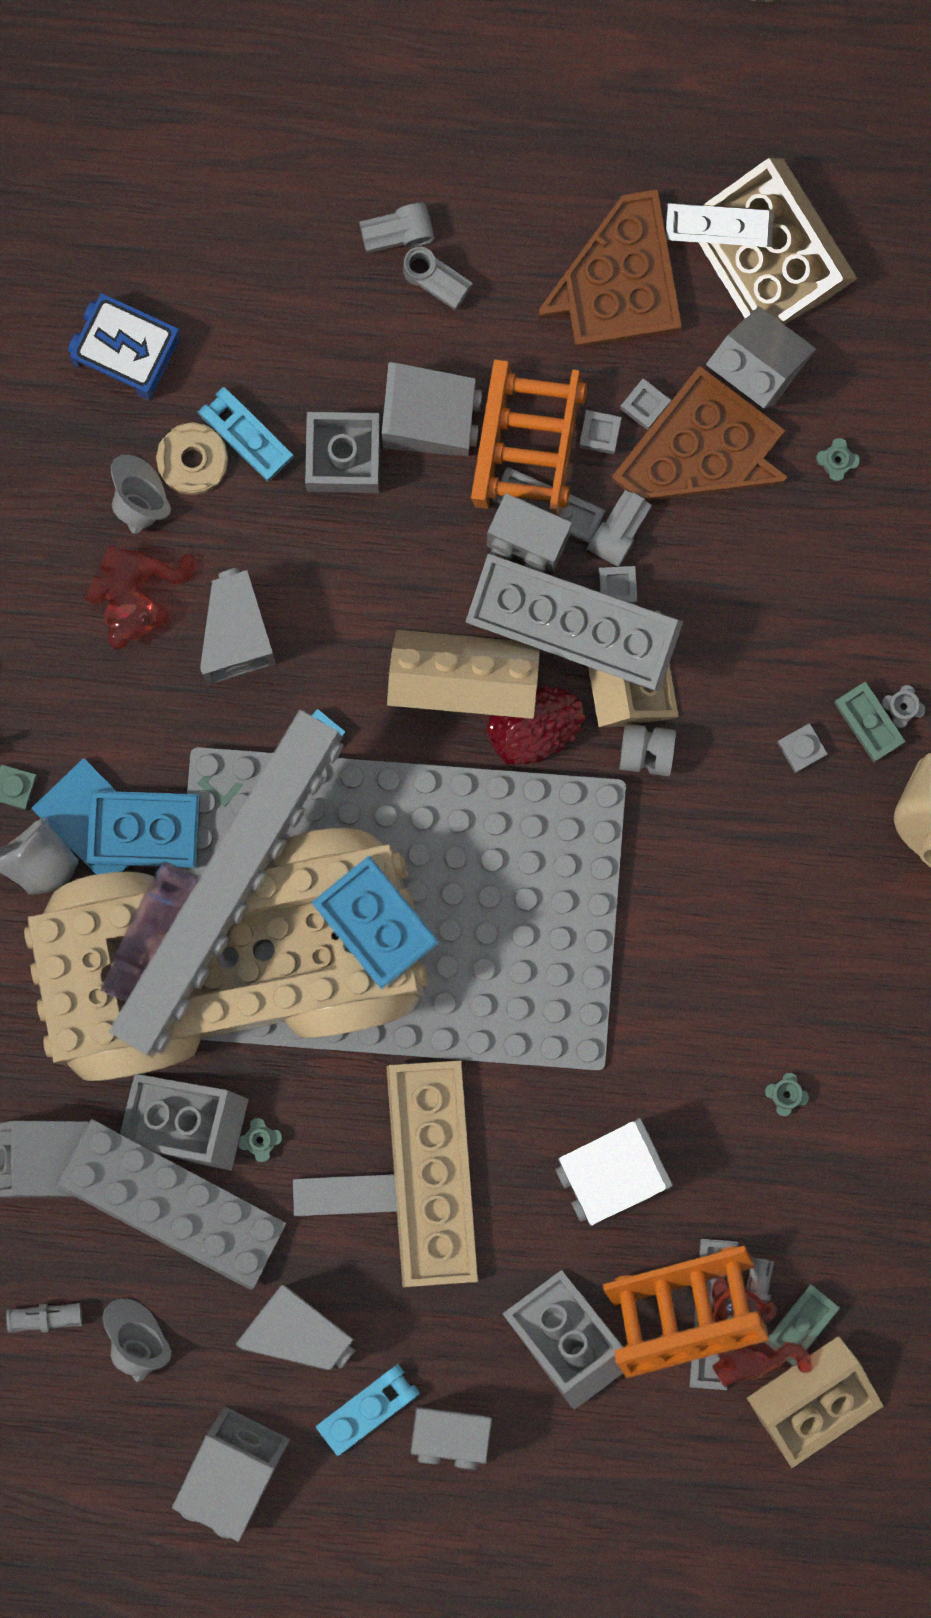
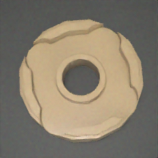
M193 422L181 424L173 428L159 443L156 456L159 474L165 483L178 493L192 496L207 493L218 486L226 474L229 461L226 445L222 438L207 425ZM189 450H197L203 456L201 464L195 468L186 467L182 462L183 455Z

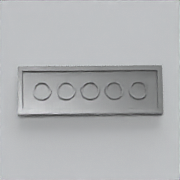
M492 554L487 555L466 619V623L655 691L661 690L683 624L681 620Z
M92 1119L89 1121L56 1184V1187L250 1290L254 1289L286 1225L285 1222Z

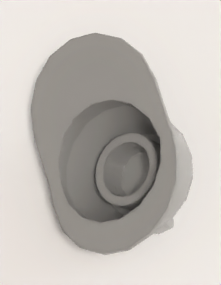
M120 455L116 457L110 466L111 476L116 489L112 501L113 512L128 525L131 533L138 534L143 528L154 524L156 520L167 518L171 512V507L166 498L162 482L150 464L133 455Z
M117 1299L108 1304L104 1309L103 1322L112 1342L110 1356L113 1364L120 1371L131 1375L136 1382L144 1380L147 1374H150L154 1369L166 1366L171 1359L172 1351L150 1310L141 1303L131 1299Z

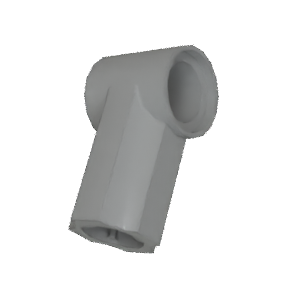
M425 203L409 204L397 209L394 214L359 222L367 254L404 245L406 248L419 247L431 243L435 239Z
M415 247L404 258L403 274L405 279L410 284L422 287L454 310L461 304L472 287V282L435 258L434 254L427 248ZM422 259L428 263L429 270L423 274H417L411 270L409 265L413 260Z
M625 490L606 523L602 522L587 550L619 567L634 542L633 537L652 505L639 495Z

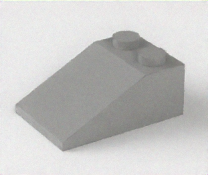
M136 1074L133 1078L120 1135L160 1156L232 1171L249 1099L228 1090Z
M562 1270L503 1313L508 1323L573 1410L623 1374L616 1363L614 1352L616 1349L623 1348Z

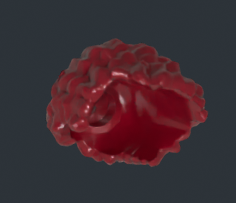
M544 685L542 689H536L534 719L490 715L486 731L488 739L493 748H495V753L499 754V758H502V761L506 764L519 765L523 763L526 765L531 762L538 763L555 752L559 753L561 749H564L566 742H575V734L581 731V723L585 721L586 716L583 713L582 702L577 699L576 694H569L568 689L561 690L558 687L552 689L550 686Z

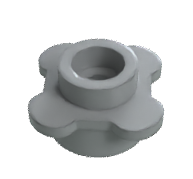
M909 685L902 686L900 691L893 696H885L882 701L883 708L889 710L893 717L892 722L898 728H904L909 720L914 717L921 718L925 713V706L919 703L917 696L914 694V688ZM902 703H905L907 705L906 710H902L900 708V705Z

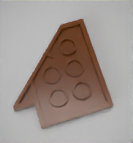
M658 189L622 195L539 308V318L569 313L575 348L681 331L682 325Z
M698 366L617 469L611 480L622 489L644 498L645 501L784 484L787 476L764 458L779 441L785 430L701 366Z

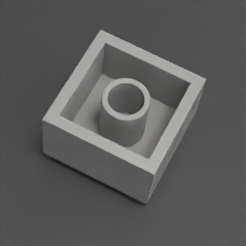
M307 412L305 474L307 492L379 493V413Z
M505 493L487 532V546L492 548L491 553L495 556L511 560L513 557L524 562V566L553 575L570 538L572 522Z
M417 1407L411 1454H417L418 1462L440 1465L441 1458L455 1459V1467L477 1469L478 1463H486L491 1416Z

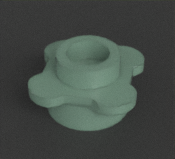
M842 438L834 439L832 446L826 451H820L816 457L817 463L824 467L833 481L842 480L844 474L851 468H857L860 462L859 456L851 453L847 448L846 441ZM835 457H840L841 462H835Z
M793 1073L784 1074L781 1081L776 1084H769L765 1089L766 1097L773 1100L777 1106L776 1112L780 1116L790 1115L791 1109L798 1105H805L809 1099L808 1093L801 1089L797 1083L798 1078ZM785 1091L790 1092L789 1098L784 1097L783 1093Z
M255 1118L250 1122V1129L246 1135L240 1136L238 1145L240 1149L249 1150L253 1153L257 1161L265 1162L269 1160L270 1151L274 1146L281 1143L282 1135L278 1130H271L265 1126L262 1119ZM258 1137H263L264 1141L263 1143L259 1144L257 1143L256 1139Z

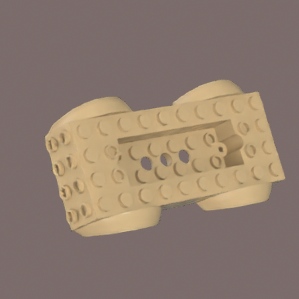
M323 829L285 839L286 845L280 856L276 860L271 858L264 870L267 873V877L263 885L257 892L252 890L245 904L248 905V909L244 917L238 924L233 923L226 934L229 937V941L225 948L231 947L236 949L239 955L237 964L231 968H224L219 962V956H213L207 966L210 973L200 989L194 988L188 998L191 1005L181 1021L175 1020L168 1032L172 1036L167 1047L161 1054L156 1052L153 1058L108 1032L197 883L169 889L163 881L151 875L136 872H110L80 878L63 885L53 893L44 913L28 917L29 927L24 928L28 949L33 948L36 962L31 963V974L34 984L40 985L42 999L37 1000V1008L40 1020L46 1021L48 1035L43 1037L47 1057H52L53 1063L69 1066L83 1080L99 1081L145 1073L185 1061L195 1055L202 1038L283 1022L298 1037H324L375 1027L408 1015L414 1010L420 997L424 996L423 987L429 986L425 964H422L421 961L416 962L391 984L381 990L311 903L367 856H370L415 911L412 894L408 892L407 888L404 889L402 879L408 878L404 856L401 857L400 852L397 853L390 845H384L372 834L357 829ZM260 940H269L274 945V955L267 961H260L254 955V946Z

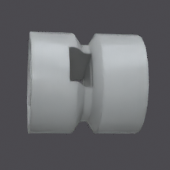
M625 723L619 770L640 772L643 768H647L650 774L670 777L676 730L656 727L653 732H648L646 726Z

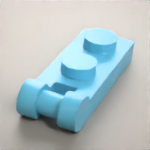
M222 387L215 394L217 398L209 406L205 404L198 411V414L269 482L294 458L293 454L225 387ZM228 408L233 414L224 422L219 415Z
M399 1364L315 1426L337 1457L420 1394L415 1385L410 1386L402 1374L405 1372ZM389 1384L392 1385L399 1395L391 1402L382 1392Z

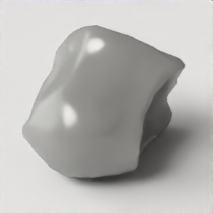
M45 817L35 821L10 843L0 846V874L7 876L22 886L28 895L49 893L67 884L79 863V859L73 854L65 841L54 831L49 820Z

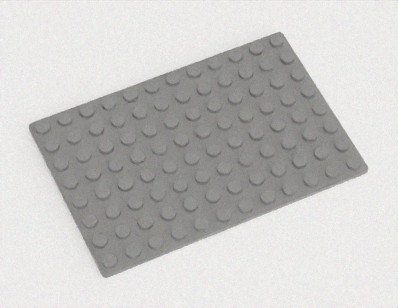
M201 747L192 749L190 753L187 794L200 795L197 868H181L179 887L198 882L274 753ZM337 758L333 764L328 762L321 774L324 776V781L320 789L314 796L309 794L302 806L305 808V813L301 821L295 828L290 826L283 839L323 829H357L372 834L384 845H390L397 853L400 852L401 857L404 856L408 871V878L402 879L404 889L407 888L408 892H411L415 912L440 942V944L419 960L422 964H425L429 986L423 987L424 996L420 997L411 1013L395 1021L367 1029L332 1036L302 1038L296 1036L287 1024L283 1022L202 1038L200 1040L585 1070L603 1069L606 1060L626 790L624 781L620 779ZM203 776H213L207 783L223 796L227 794L236 782L244 785L224 807L210 792L205 791L197 783ZM265 939L258 941L253 949L255 957L260 961L271 959L275 951L273 943ZM231 947L225 948L219 956V962L224 968L235 966L239 959L238 952L235 948Z

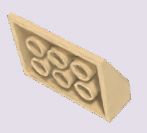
M768 158L703 205L774 210L772 247L699 242L745 318L760 306L785 325L826 301L857 279L784 159Z
M396 630L389 670L387 705L534 719L540 649L516 640Z

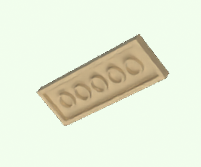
M461 1061L388 1065L386 1068L402 1286L415 1287L478 1282Z

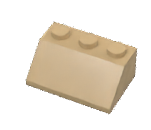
M670 664L660 691H655L588 667L599 727H625V723L637 725L679 717Z
M839 1336L747 1397L759 1420L791 1468L883 1407L860 1363Z

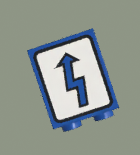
M101 293L97 302L92 300L85 311L83 320L87 322L81 334L76 332L70 341L68 352L71 353L69 356L71 362L78 368L83 364L135 388L137 395L150 401L181 339L179 329Z

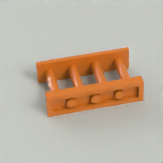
M494 360L471 494L474 507L489 509L491 498L496 499L497 496H504L505 493L515 498L550 502V512L560 517L561 508L568 507L570 487L565 486L576 416L578 404L585 403L587 383L582 382L579 370L572 369L570 384L517 378L516 374L512 373L508 361ZM520 392L567 398L564 419L511 412L510 408H506L508 395ZM510 426L562 433L559 453L505 447V443L500 442L502 429L508 430ZM508 461L554 467L556 471L553 488L501 482L498 477H494L496 464Z
M745 1246L726 1247L720 1250L719 1253L635 1276L623 1275L617 1277L613 1282L603 1284L604 1292L614 1306L621 1304L628 1344L624 1348L614 1350L616 1363L626 1378L769 1340L767 1327L759 1313L749 1312L741 1271L755 1268ZM727 1275L735 1315L731 1319L714 1322L706 1281ZM692 1285L699 1325L694 1329L678 1332L671 1290ZM656 1295L663 1335L660 1338L644 1342L642 1341L635 1300Z

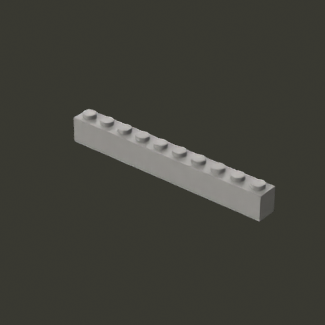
M299 710L108 1033L151 1058L154 1057L156 1052L161 1054L165 1050L172 1036L168 1033L175 1020L181 1021L191 1005V1002L188 1001L189 996L195 987L200 989L210 973V970L207 968L214 955L220 956L229 941V937L226 934L233 923L238 924L244 917L248 909V905L245 904L252 890L257 892L263 885L267 877V873L264 871L271 858L276 860L282 853L286 845V840L283 839L290 826L295 828L301 821L305 813V808L302 807L309 794L314 796L320 789L324 781V776L321 775L328 762L333 764L339 757L343 749V744L340 743L343 737L337 730Z

